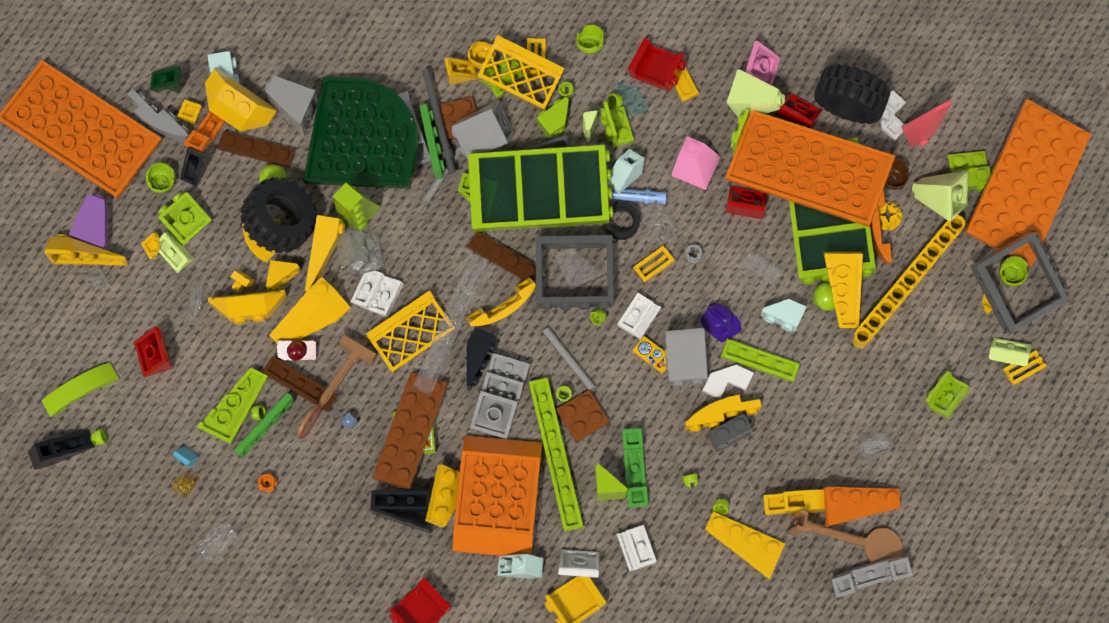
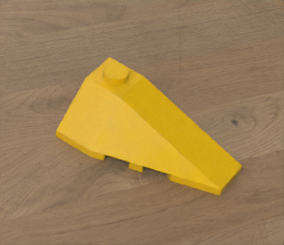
M62 234L50 237L44 251L52 264L128 265V260L125 256Z

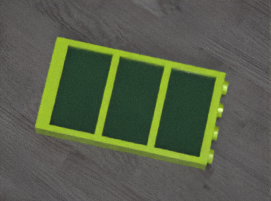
M858 138L845 139L859 144ZM789 201L800 283L804 282L805 285H810L819 280L829 282L823 252H862V277H869L873 275L872 273H876L870 227Z
M605 145L468 154L473 232L610 223V218H613V206H609V199H612V188H608L607 180H611V171L606 167V162L610 161L609 150H605Z

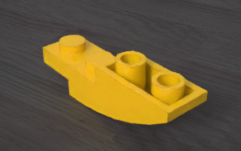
M740 395L718 400L702 408L686 421L685 430L690 429V432H698L702 430V427L715 429L724 424V416H727V419L738 417V414L746 413V416L755 415L758 413L757 411L761 410V401L758 399L741 402Z
M824 490L789 491L781 494L763 495L765 516L796 513L800 510L809 513L825 511Z

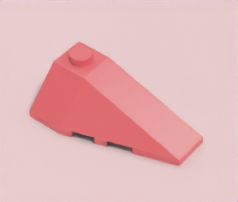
M950 100L901 127L911 147L917 144L921 147L929 142L928 138L935 135L952 104Z

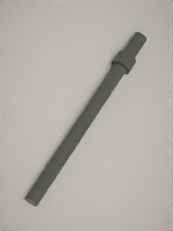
M424 69L422 73L443 149L442 157L446 161L449 174H453L456 172L453 150L449 146L430 70Z

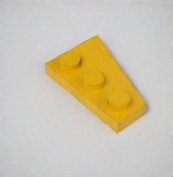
M438 465L425 521L439 527H446L456 509L459 471L445 465Z

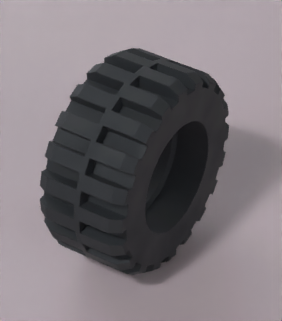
M832 64L822 71L814 97L820 107H823L825 111H829L834 116L850 120V122L872 124L882 118L890 97V89L882 79H879L874 74H870L866 70L850 67L849 65Z
M273 177L270 180L265 179L258 183L244 200V204L241 207V222L244 223L243 228L245 232L249 233L248 237L251 240H255L257 242L256 245L260 248L263 246L266 248L265 250L270 252L275 250V253H289L294 249H298L313 233L318 215L315 212L317 208L315 203H312L313 198L311 195L305 192V188L299 187L298 183L294 181L289 182L286 178L279 180L278 177ZM266 205H275L283 209L288 214L292 226L281 225L272 219Z

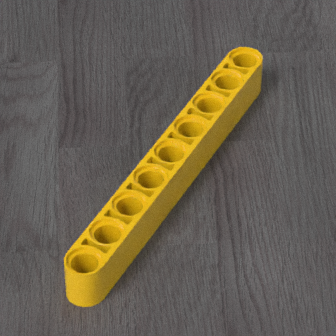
M957 215L952 221L948 220L857 328L852 337L855 347L865 348L961 234L965 226V220L962 216ZM951 223H957L960 228H953ZM939 237H946L948 242H941ZM928 251H934L936 253V256H930L928 254ZM917 264L923 265L924 268H925V270H923V271L918 270L917 267H916V265H917ZM904 279H911L913 281V284H906ZM898 292L902 298L896 299L892 293ZM881 307H888L890 312L884 313L881 310ZM869 321H876L878 323V327H872L869 324ZM857 335H864L866 341L858 340Z

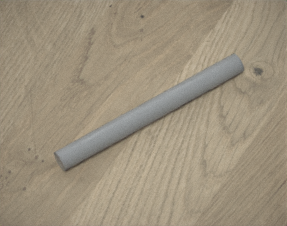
M459 146L453 153L454 165L462 155ZM447 164L445 165V171H442L443 178L435 179L423 196L422 201L427 204L449 174Z
M549 327L543 331L546 337L587 389L593 390L596 387L551 329Z

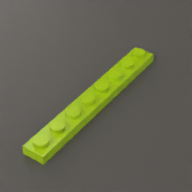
M548 378L530 381L529 387L563 530L568 532L583 528V523Z

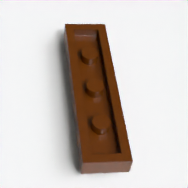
M226 131L222 132L218 145V150L287 168L291 167L295 154V149Z
M475 233L467 246L469 250L523 281L529 277L534 282L536 281V265L482 233Z
M273 356L262 371L263 374L314 405L319 403L321 396L327 389ZM334 393L321 409L328 413L338 395Z

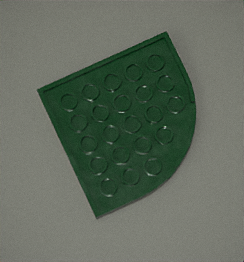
M323 77L303 182L305 184L343 186L345 183H348L351 186L411 189L418 149V133L414 117L406 103L391 88L374 80L351 77Z

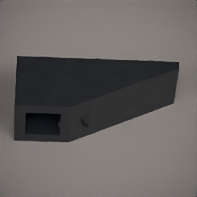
M476 326L467 341V390L469 391L472 386H477L480 380L478 375L481 369H486L489 363L487 359L489 354H493L498 346L496 336Z

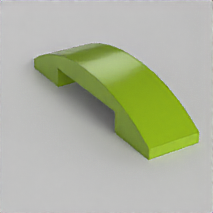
M109 362L73 378L41 401L49 416L52 417L67 409V406L100 387H106L118 380L119 377Z

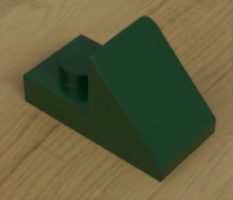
M176 66L152 72L150 90L158 92L169 89L179 93L181 67Z

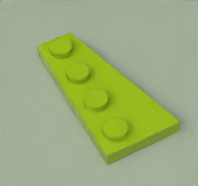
M250 368L234 385V388L221 399L222 401L196 427L232 445L269 377Z

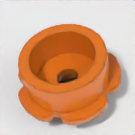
M266 473L259 477L258 487L263 492H272L277 485V480L272 474Z

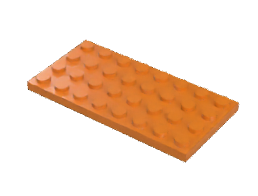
M43 60L38 63L0 112V122L116 199H119L162 142L161 137Z
M1024 100L964 233L997 250L1027 232H1034L1040 237L1042 246L1091 134L1031 100ZM1029 243L1007 254L1009 257L1019 256L1027 262L1028 267H1032L1036 259Z
M751 110L725 179L870 227L893 166L895 155Z

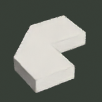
M892 90L883 116L880 119L881 130L895 141L903 133L901 127L905 125L895 114L906 104V101Z
M738 365L710 374L702 392L720 400L728 383L746 391L754 373Z

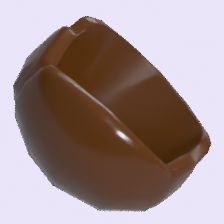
M894 160L885 184L886 188L891 190L901 189L909 180V167L902 160Z

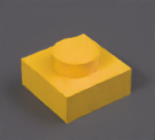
M184 99L177 115L178 119L196 124L203 109L202 105Z

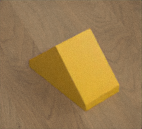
M445 58L449 85L478 79L476 69L470 61Z
M270 260L266 282L267 290L275 291L299 274L301 270L298 264Z

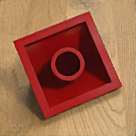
M790 92L786 96L784 104L777 110L776 116L785 121L812 129L823 110Z
M730 185L725 213L763 220L767 194L754 189Z
M154 327L134 341L144 377L173 369L165 339L159 327Z

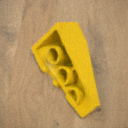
M317 215L305 291H308L321 277L341 238V234H344V219Z
M321 277L303 295L269 336L276 343L277 340H301L337 322L351 307Z

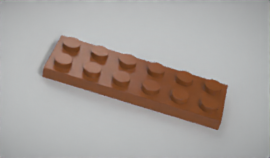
M410 372L372 476L374 480L407 490L411 489L446 392L447 382Z

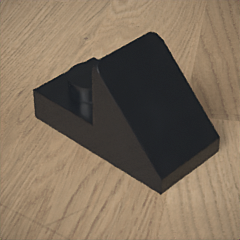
M188 147L180 179L197 187L201 180L203 168L210 162L208 157Z

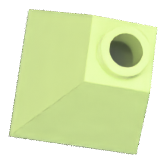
M737 70L727 105L738 118L741 113L744 114L745 109L750 110L749 115L751 110L766 114L779 110L785 102V95L772 85L742 70Z
M968 171L921 178L913 183L912 192L915 193L917 200L946 220L952 221L968 206Z

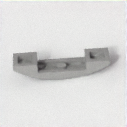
M902 556L853 568L832 577L831 580L835 595L838 598L855 593V590L891 579L896 581L913 576L908 556Z

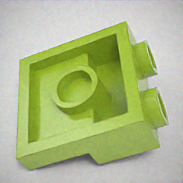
M985 151L948 155L949 173L968 171V192H970L969 190L983 192L991 174L990 167L987 165Z
M179 192L172 198L174 202L169 207L165 204L157 211L160 214L157 218L184 245L212 220L187 192L184 194Z

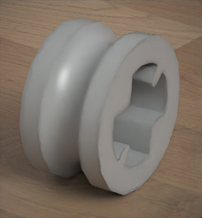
M695 244L688 246L685 251L687 261L691 263L700 261L702 249ZM693 249L695 250L694 252L698 251L696 258H693V255L689 256Z

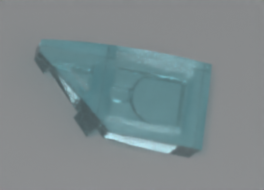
M616 83L617 89L623 97L624 104L631 117L648 111V106L641 93L638 92L637 87L632 86L630 88L623 86L622 83Z

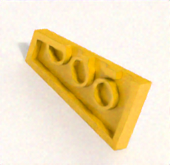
M823 252L839 328H858L863 253Z
M713 512L705 531L770 580L785 543Z

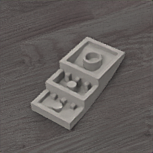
M493 353L470 426L471 429L505 439L508 438L531 363Z

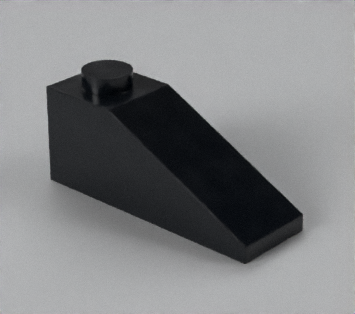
M84 430L35 443L28 451L34 470L62 462L95 446L89 431Z

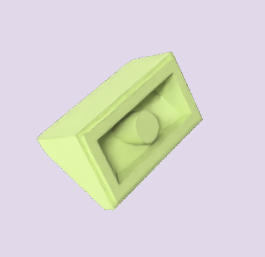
M597 110L584 112L583 131L586 142H590L596 127Z
M171 232L163 233L160 237L159 253L177 273L195 259Z
M993 338L989 359L1027 366L1032 345Z

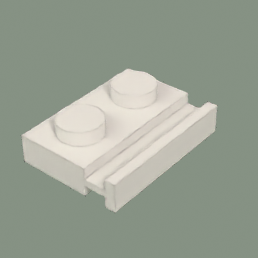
M637 293L617 326L641 340L661 310V306H657L651 300Z
M644 525L617 534L629 572L657 563Z

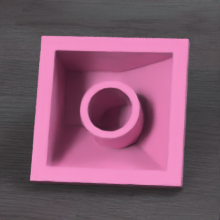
M686 137L671 176L706 190L720 160V156L706 144Z

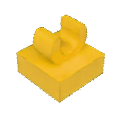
M235 270L231 275V278L236 280L232 289L237 292H242L244 287H252L256 281L241 270Z

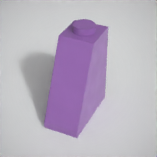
M87 194L69 232V236L108 251V205L102 196Z

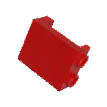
M643 38L628 68L630 77L671 92L672 88L676 87L679 81V74L681 71H684L687 61L684 53L680 52L679 55L652 46L651 40Z
M423 578L415 589L395 607L389 609L391 613L389 618L394 623H437L451 610V606Z

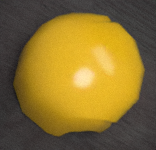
M483 41L476 42L470 46L468 59L474 67L481 69L492 44ZM494 50V52H493V54H492V57H493V60H494V61H495V58H496V52H495V50Z

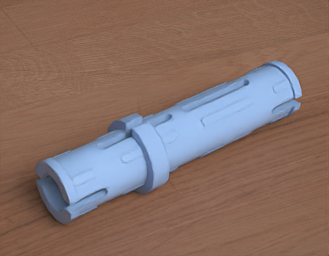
M624 189L619 194L612 190V200L666 205L667 192H653L650 189H646V191Z

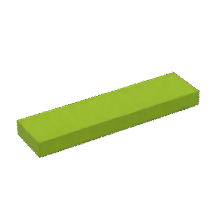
M726 339L720 357L790 382H794L800 365L797 362L730 339Z

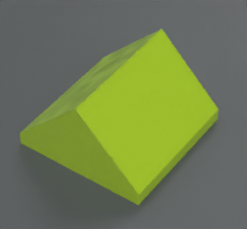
M598 463L595 469L597 501L625 499L628 488Z

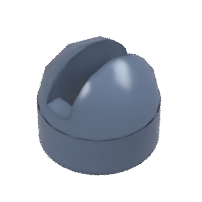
M346 412L342 417V424L346 428H352L358 423L349 412Z

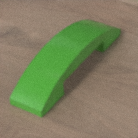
M642 428L622 430L626 487L628 488V508L648 506Z

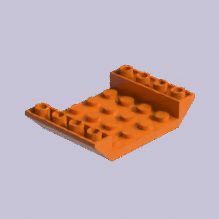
M465 436L455 512L453 552L496 556L532 555L542 443Z

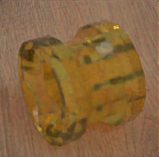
M181 474L174 482L172 490L180 492L182 497L187 498L195 488L196 482L187 479L185 474Z

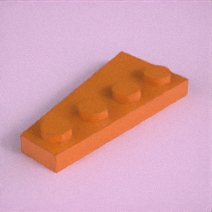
M823 488L826 527L901 508L899 489Z

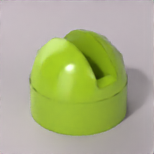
M563 82L560 84L558 91L562 97L565 98L567 96L569 98L574 94V87L569 82ZM566 87L569 88V93H568V94H567V92H566Z
M613 93L607 97V104L612 109L619 108L623 104L624 100L620 94Z
M596 309L590 313L591 322L597 326L606 320V312H603L602 309Z
M561 386L558 388L556 396L560 401H568L572 397V391L567 386ZM560 391L569 393V397L560 395Z
M256 405L250 410L252 412L250 417L255 421H262L266 416V409L263 405Z
M102 428L95 430L91 434L93 444L102 445L107 443V436Z
M697 473L682 477L683 483L687 488H691L690 483L692 482L694 487L699 483Z
M725 498L716 499L713 511L720 515L727 514L729 511L728 500Z

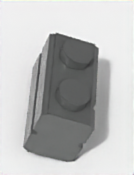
M742 414L709 431L708 437L718 453L741 441L742 438L750 436L753 429L745 415Z

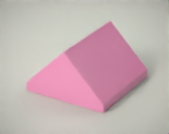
M755 41L746 73L773 85L780 57L759 41Z

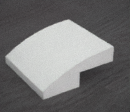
M366 268L351 299V303L388 318L404 284L399 280L386 277L381 272Z

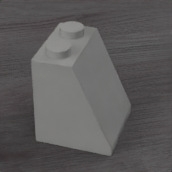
M273 75L272 80H269L265 87L270 105L276 108L277 112L301 135L305 136L317 109L318 98L316 91Z
M499 100L456 121L451 126L452 135L455 139H458L460 151L463 156H466L467 160L468 154L486 153L507 144L515 134Z
M704 328L665 331L663 345L668 385H673L674 388H680L684 384L692 383V386L703 385V382H706L708 378Z

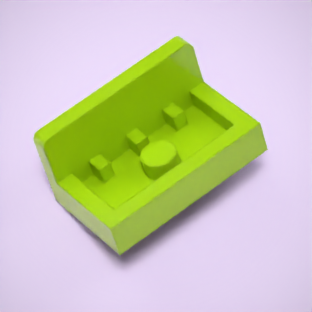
M501 56L497 61L504 60V57ZM508 61L511 71L521 68L517 61ZM506 63L496 65L498 74L509 72ZM493 66L485 70L483 75L489 78L496 76ZM522 71L513 73L515 82L523 76ZM510 75L500 77L503 85L513 84ZM478 78L483 85L492 90L495 97L499 98L506 92Z
M946 371L938 379L934 389L928 392L925 401L929 409L949 419L969 392L970 387L953 378L951 372Z

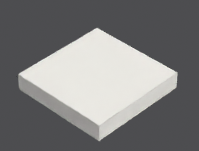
M561 549L558 575L598 577L600 552Z

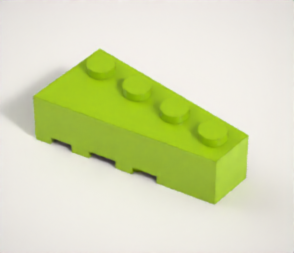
M345 183L333 195L338 217L344 219L343 223L355 234L359 231H364L369 224L368 221L381 208L364 192L348 183Z

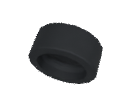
M628 203L611 205L613 206V215L616 212L625 211L631 215L633 224L629 230L619 232L612 227L610 218V223L604 224L607 234L612 235V238L617 240L632 238L637 233L640 225V216L637 209Z

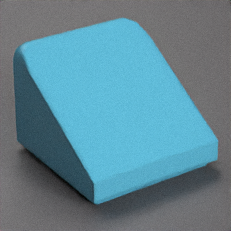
M185 446L173 453L177 460L189 468H192L199 458L198 455Z

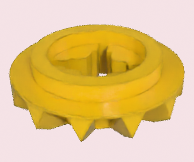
M885 200V206L878 209L880 229L893 230L901 223L902 213L900 206ZM886 208L888 213L892 214V216H890L889 221L888 219H886V216H882L885 213Z

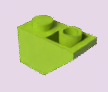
M567 96L556 100L550 109H544L537 115V125L549 140L565 130L569 106Z

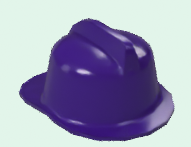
M710 304L700 319L702 326L720 342L726 341V339L735 336L742 330L738 318L722 304Z

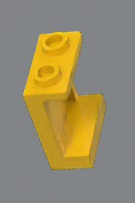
M576 576L550 595L547 594L544 605L550 613L552 611L557 616L555 619L556 623H580L606 606L607 602L590 577Z

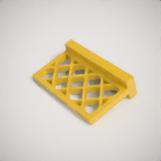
M497 35L477 77L544 110L565 68ZM494 50L501 52L504 60L494 62L492 57ZM514 59L519 61L521 68L511 71L508 61ZM506 63L509 72L498 74L496 65ZM493 66L496 76L489 78L483 75L486 68ZM525 69H535L538 76L528 79ZM522 71L525 80L516 83L513 73ZM510 75L513 84L503 85L500 77ZM549 76L555 79L553 85L545 87L542 78ZM539 79L542 88L532 91L529 82ZM527 83L529 93H520L517 86ZM543 91L546 98L544 103L536 101L534 94Z
M429 290L366 333V337L391 372H394L454 331L455 328ZM431 304L437 310L436 317L425 316V310ZM413 316L421 317L420 328L409 326L410 318ZM424 318L435 320L433 330L422 329ZM437 321L446 322L449 329L445 332L436 331ZM397 327L406 328L404 339L393 337L394 329ZM408 329L419 331L418 341L406 339ZM422 331L433 333L432 340L429 343L420 342ZM381 338L390 339L389 349H381L376 342ZM392 340L403 341L402 352L391 350ZM405 343L417 344L416 352L413 354L404 353ZM390 353L401 355L400 363L394 367L389 362Z

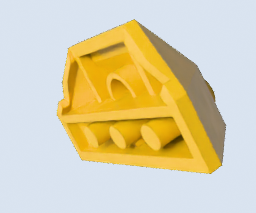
M216 67L205 82L209 111L240 132L268 126L278 111Z
M284 289L208 297V302L211 307L230 322L244 324L248 320L263 322L265 319L270 318L286 300L287 294Z

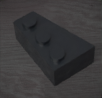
M371 490V512L373 515L431 534V523L425 521L431 491Z

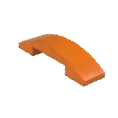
M209 111L197 130L191 132L184 142V146L202 153L217 137L225 121Z
M883 189L870 224L872 243L877 255L885 265L892 263L890 243L882 244L878 209L885 206Z

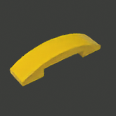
M530 277L513 287L517 294L487 313L482 308L465 317L466 321L471 326H481L507 317L529 298L536 287L535 282Z

